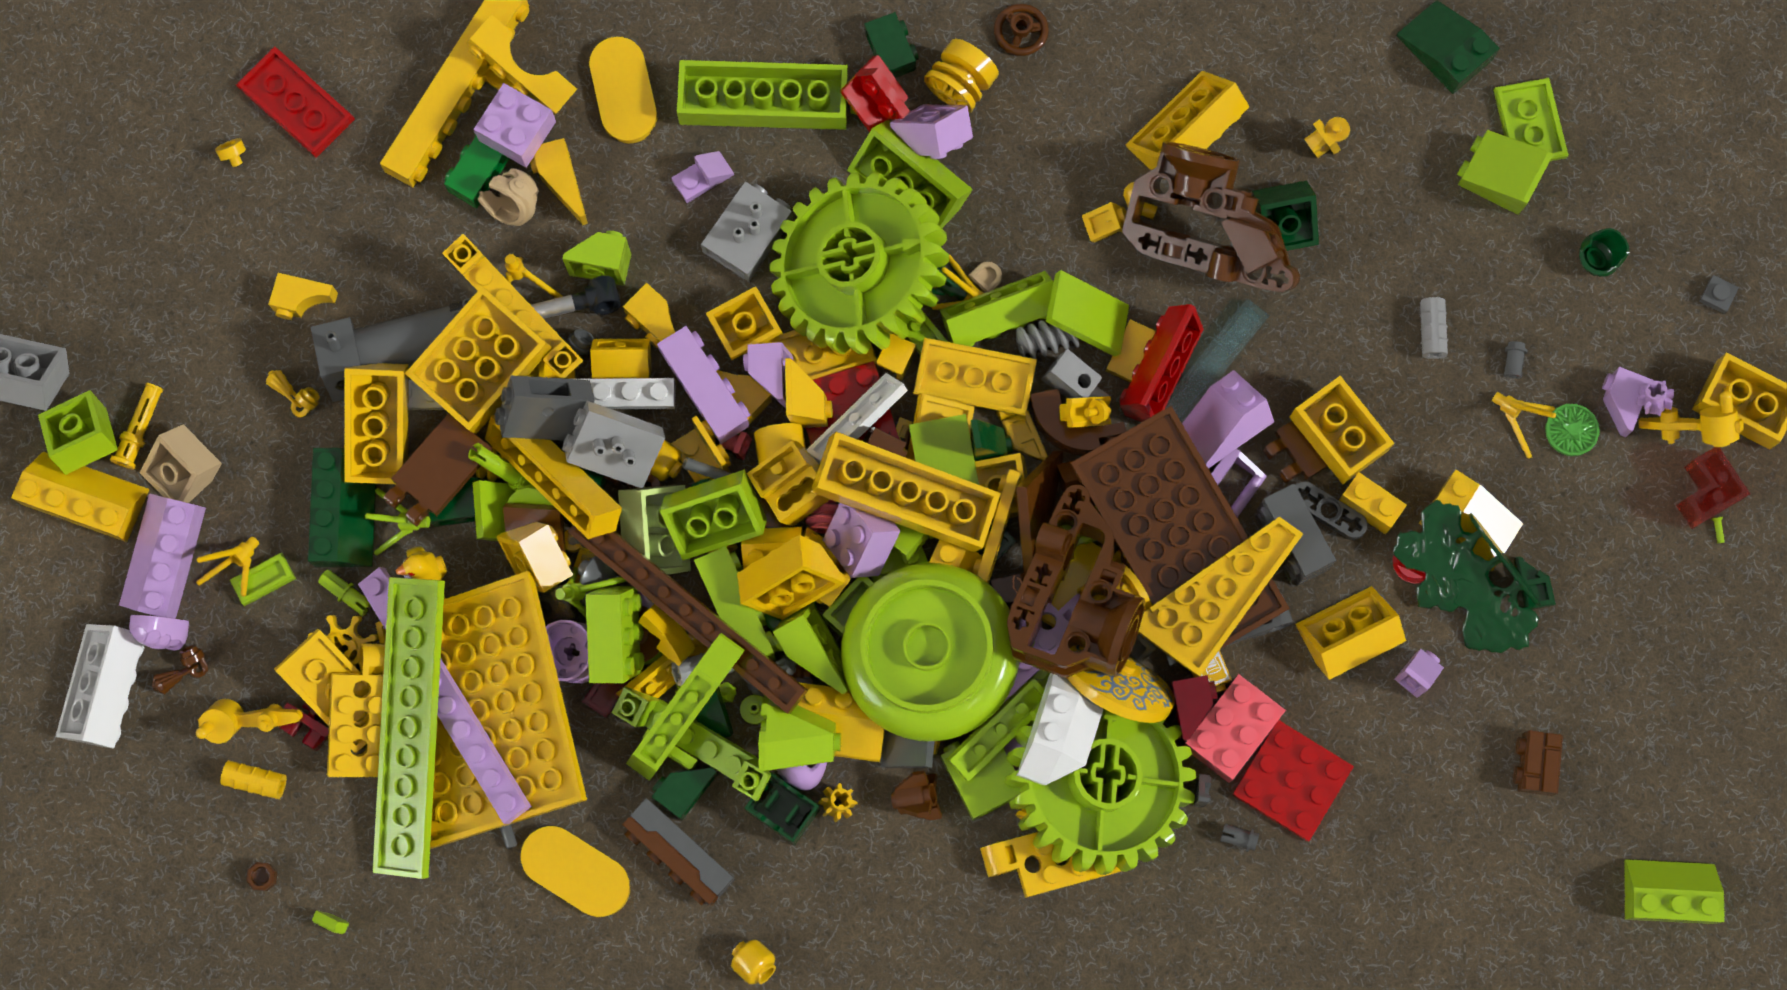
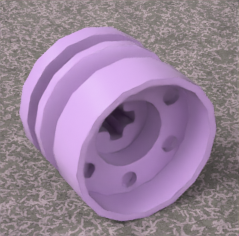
M558 620L548 624L546 630L558 680L581 684L589 682L587 624L572 620ZM573 649L580 651L579 656L572 655Z

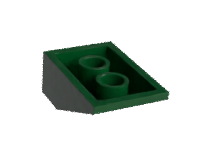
M1438 0L1396 34L1405 46L1452 94L1492 62L1500 49L1481 28Z

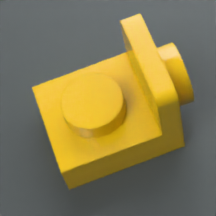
M1110 202L1082 215L1090 241L1095 243L1117 232L1123 233L1126 209Z

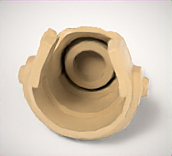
M511 168L508 172L503 173L502 176L493 177L489 183L490 188L500 192L499 197L495 196L490 190L479 192L478 201L494 219L507 225L520 226L533 217L539 190L530 175L524 171Z

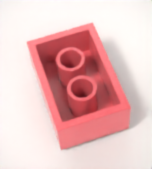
M1238 674L1202 720L1191 738L1183 746L1190 747L1195 758L1226 782L1230 783L1286 710Z

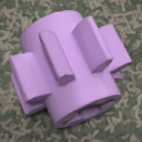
M1650 379L1646 387L1639 386L1638 394L1640 396L1637 398V406H1644L1646 415L1650 413L1661 416V412L1665 408L1672 409L1673 401L1671 399L1674 397V389H1667L1665 380L1661 382Z

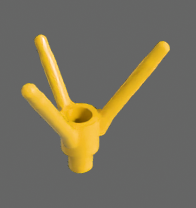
M509 254L505 257V268L507 270L505 278L510 284L513 280H520L526 277L553 297H563L528 271L522 263V257H516L514 254Z
M949 255V263L960 278L946 267H943L941 271L968 293L963 301L984 294L971 282L958 263ZM962 301L936 304L932 309H943Z
M1497 392L1492 402L1499 405L1500 410L1506 413L1505 416L1510 422L1526 458L1529 459L1532 455L1516 418L1522 410L1555 418L1556 413L1553 412L1555 407L1520 401L1510 395L1506 397Z
M250 537L245 543L241 542L232 549L198 557L196 560L198 563L229 556L225 561L196 581L197 585L203 584L230 564L235 563L243 567L240 594L243 597L246 596L249 567L252 561L251 557L254 555L253 550L259 545V541L254 537Z

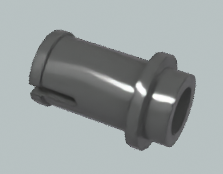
M1517 341L1508 342V346L1505 347L1507 358L1504 377L1522 378L1524 354H1527L1528 351L1525 348V343Z
M1225 823L1223 832L1235 836L1222 833L1220 842L1246 848V852H1249V849L1255 851L1259 833H1255L1254 829L1248 831Z

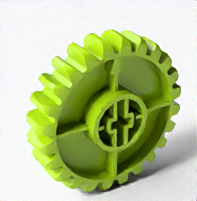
M856 172L848 176L846 185L837 177L829 179L827 184L828 192L825 194L818 188H813L809 191L811 203L808 206L801 202H797L793 206L797 219L795 221L783 220L780 228L787 234L786 239L774 241L772 249L781 255V258L773 260L770 263L769 270L779 278L771 285L772 292L781 299L778 305L779 311L791 320L792 328L802 336H806L816 346L821 348L829 346V348L840 354H845L850 348L858 354H867L871 342L881 350L886 349L890 345V334L892 333L902 340L908 337L909 329L907 323L913 321L918 325H922L926 320L925 315L921 311L923 305L934 307L938 303L939 299L931 290L933 287L945 285L947 277L937 268L945 266L949 262V254L941 248L947 241V235L938 226L939 215L931 206L927 205L926 199L917 190L909 189L898 178L887 180L881 173L873 172L866 180L861 174Z
M1039 707L1034 708L1030 712L1032 720L1029 722L1030 726H1023L1016 732L1015 739L1022 747L1015 748L1007 754V760L1016 767H1020ZM1103 709L1085 768H1080L1045 786L1017 776L1018 770L1005 777L1006 785L1019 788L1020 794L1009 801L1011 809H1025L1027 813L1018 823L1020 829L1024 831L1035 827L1039 831L1033 841V845L1037 849L1053 844L1052 860L1057 864L1073 855L1072 864L1077 872L1086 871L1092 864H1094L1095 870L1100 875L1111 873L1115 866L1121 871L1126 872L1135 869L1138 859L1142 862L1154 860L1158 856V847L1165 848L1174 843L1176 838L1172 829L1183 827L1188 821V817L1179 807H1185L1194 803L1195 795L1190 790L1183 788V784L1196 779V771L1182 766V761L1192 755V751L1188 746L1177 747L1175 744V740L1182 734L1180 726L1174 725L1166 728L1163 725L1165 720L1157 723L1133 721ZM1097 771H1099V777H1096ZM1103 778H1106L1105 784H1103ZM1117 787H1121L1119 796L1116 799Z

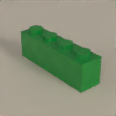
M476 136L470 145L467 144L461 151L460 161L456 167H451L447 172L444 185L450 194L477 209L480 205L478 201L479 192L490 190V181L501 173L510 158L483 144Z

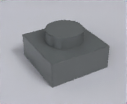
M1713 275L1709 279L1699 302L1725 314L1739 287Z

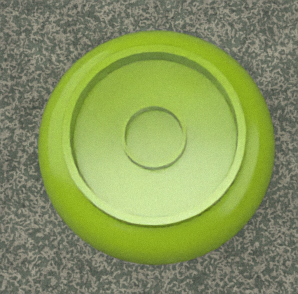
M942 563L914 564L894 570L883 576L859 598L847 619L843 631L841 665L844 679L853 699L859 708L877 725L897 736L907 739L942 741L956 738L978 728L990 719L1003 705L1010 694L1018 673L1019 661L1012 657L1008 636L1007 620L1010 613L1008 605L1001 595L985 580L972 572L953 565Z

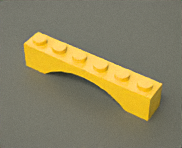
M648 283L623 306L627 315L624 319L634 329L637 330L639 327L647 333L645 338L649 339L655 348H658L657 343L675 333L667 301ZM716 371L721 380L727 378L735 392L731 395L736 403L742 401L751 415L747 417L749 425L772 402L771 394L751 376Z

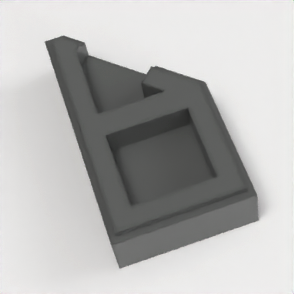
M1199 774L1196 777L1193 806L1204 807L1211 801V796L1209 795L1211 786L1210 775Z

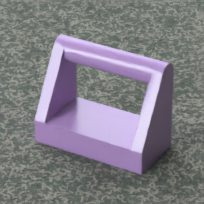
M1235 449L1221 459L1211 474L1217 485H1219L1233 464L1236 463L1253 475L1231 506V509L1238 518L1267 476L1241 451Z

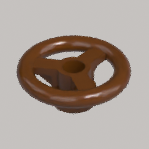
M1014 4L1005 8L997 16L994 23V36L998 45L1004 51L1016 56H1027L1037 52L1045 44L1049 34L1048 22L1043 13L1028 4ZM1027 13L1033 15L1038 20V22L1033 23L1031 16ZM1005 19L1011 25V30L1014 34L1011 45L1004 39L1002 34V25ZM1022 25L1026 27V29L1019 30L1017 27ZM1040 32V36L1034 44L1019 48L1022 38L1027 37L1029 33Z

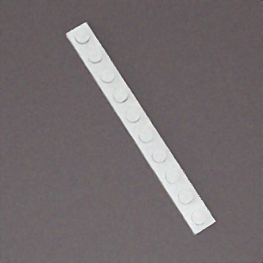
M674 378L581 379L590 380L595 399L594 403L610 409H675L676 380ZM409 380L408 410H445L414 381Z

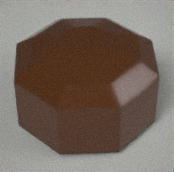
M256 862L247 870L246 881L253 890L268 891L276 884L277 871L269 863Z

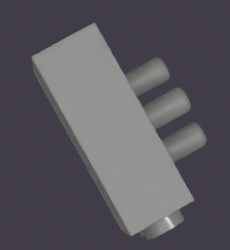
M745 181L701 243V248L704 254L750 282L771 252L774 241L780 239L784 231L780 228L783 220L792 221L793 214L790 210L791 207L785 201L779 198L774 200L758 184L752 186Z
M586 401L584 408H579L575 415L574 425L576 426L572 435L568 434L564 440L562 450L565 451L566 461L643 489L665 440L663 428Z

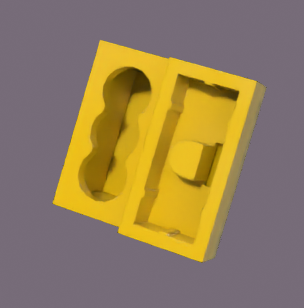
M791 440L747 473L760 497L766 499L779 522L786 525L795 526L830 500L811 492L819 463L799 442Z

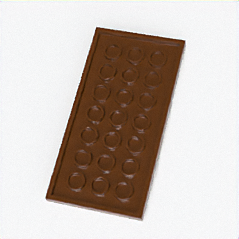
M1172 406L1070 463L1081 485L1089 491L1090 501L1113 530L1115 544L1130 570L1143 585L1152 606L1248 539L1247 534ZM1272 578L1220 649L1290 609Z

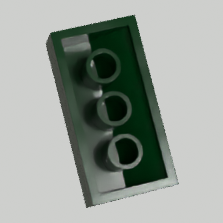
M313 448L308 562L315 568L373 567L375 520L366 519L365 514H375L376 484L345 482V448Z

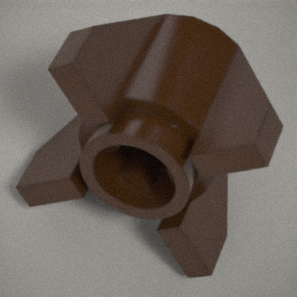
M925 770L911 773L895 787V792L891 793L893 808L895 810L898 809L901 815L908 814L927 820L942 819L935 790L938 779L936 773L926 775Z

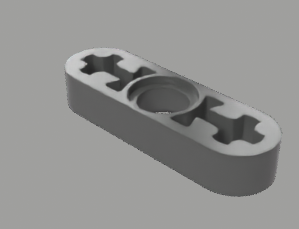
M1309 482L1296 484L1299 492L1304 491V489L1308 490V497L1315 501L1318 496L1322 498L1316 505L1315 511L1310 508L1314 503L1308 499L1304 500L1314 519L1349 540L1359 539L1366 532L1367 520L1362 514ZM1329 503L1336 508V516L1334 518H1325L1321 514V506L1323 504ZM1342 511L1347 513L1343 518L1346 521L1352 522L1355 519L1359 522L1357 527L1361 529L1360 531L1355 530L1351 533L1348 531L1349 525L1344 521L1340 525L1335 524L1341 517Z

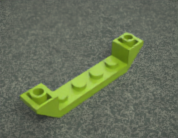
M720 633L626 764L650 781L745 650Z
M624 687L612 713L634 727L645 726L651 729L668 703L629 687ZM695 719L676 744L681 749L734 780L732 787L755 801L759 800L771 777V773L768 770L759 771V759Z

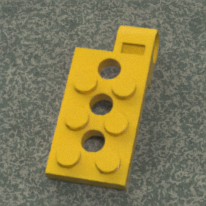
M361 644L359 655L361 673H331L328 777H378L385 644ZM359 681H365L369 684V691L364 696H356L353 693V687ZM364 710L368 713V720L365 724L355 725L352 723V716L356 711ZM362 739L367 743L366 750L362 754H353L350 749L351 744L355 740Z
M1038 832L980 848L988 877L1001 875L1017 869L1025 898L1122 872L1115 866L1111 873L1100 875L1095 870L1094 864L1086 871L1077 872L1072 864L1073 855L1067 859L1065 865H1057L1052 860L1054 848L1052 843L1040 849L1033 845L1034 838ZM1027 857H1034L1038 860L1040 867L1036 873H1030L1026 870L1024 863Z

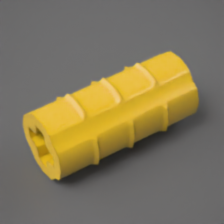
M228 760L223 767L220 782L221 785L237 790L280 799L286 786L287 777L285 774Z

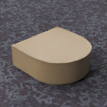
M983 262L968 275V278L982 292L986 293L1000 285L1002 272L995 263Z

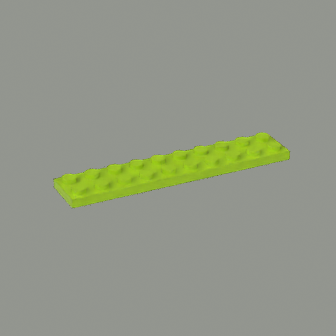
M389 577L373 873L418 879L429 878L445 581Z

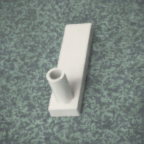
M885 373L807 449V452L820 464L828 439L832 434L838 432L858 439L908 390L902 382Z

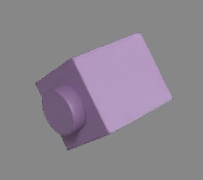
M1619 367L1612 374L1608 373L1604 380L1602 389L1606 390L1603 400L1619 434L1627 437L1634 430L1642 406H1637V398L1640 396L1638 394L1639 386L1646 387L1650 382V378Z
M1420 649L1394 680L1418 698L1432 686L1444 667L1439 664L1440 659L1428 650L1424 652Z

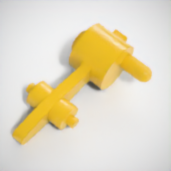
M1729 391L1721 392L1720 406H1712L1701 410L1700 419L1679 418L1678 409L1674 407L1671 410L1665 408L1661 412L1660 417L1638 419L1639 428L1661 430L1662 439L1668 440L1669 444L1675 443V440L1680 438V430L1701 431L1702 442L1714 447H1725L1739 440V433L1744 429L1743 419H1738V410L1736 407H1733L1732 394Z
M220 699L210 706L198 719L199 728L196 730V736L199 739L205 738L212 743L221 744L230 740L242 727H258L263 732H269L274 727L298 722L303 717V714L300 710L283 709L278 704H271L266 709L244 712L237 702L231 699Z

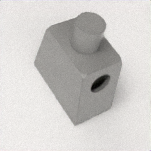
M1068 349L1055 359L1041 378L1044 383L1053 389H1059V393L1066 398L1109 396L1097 386L1102 377ZM1078 381L1082 383L1083 388L1078 384Z

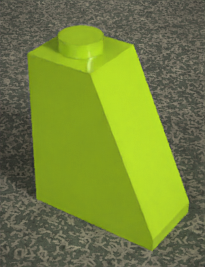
M764 695L761 717H765V720L761 722L758 742L759 771L834 761L835 752L841 751V733H836L835 722L798 705L791 714H787Z

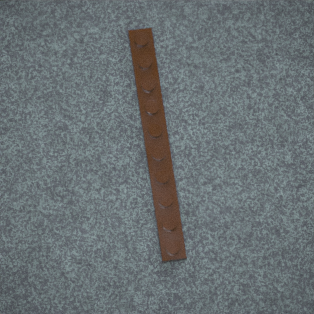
M574 525L568 530L570 535L708 649L720 633L743 648L745 651L732 668L787 714L792 713L808 692V689L614 531L587 539Z

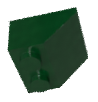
M1307 180L1252 191V197L1258 198L1256 212L1272 220L1279 227L1286 251L1319 245L1316 194Z

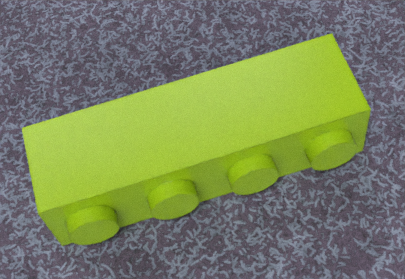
M1046 271L941 309L940 313L949 341L972 347L975 342L996 338L1007 330L1017 329L1018 327L1023 328L1029 322L1037 319H1047L1053 280Z

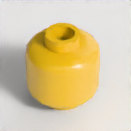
M664 440L650 473L658 478L659 481H664L669 476L674 479L683 467V464L680 463L681 451Z
M750 940L746 943L742 941L733 949L732 955L734 957L731 967L746 983L763 984L775 972V956L760 941Z

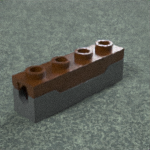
M647 798L630 815L631 817L622 824L628 829L624 835L636 846L642 842L649 849L646 855L658 866L664 862L671 869L668 875L681 886L685 882L693 889L689 895L701 906L705 902L712 906L718 900V897L735 881L724 868Z

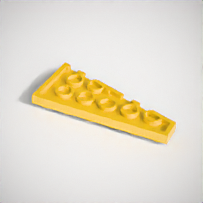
M1279 516L1147 609L1143 614L1138 633L1200 677L1300 540L1303 533Z

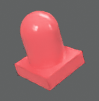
M742 431L740 435H735L721 445L724 449L732 451L737 458L744 460L752 439L746 432Z

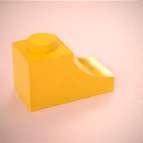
M278 273L268 305L276 312V316L292 320L293 316L302 318L303 313L316 304L335 303L338 292L333 285Z

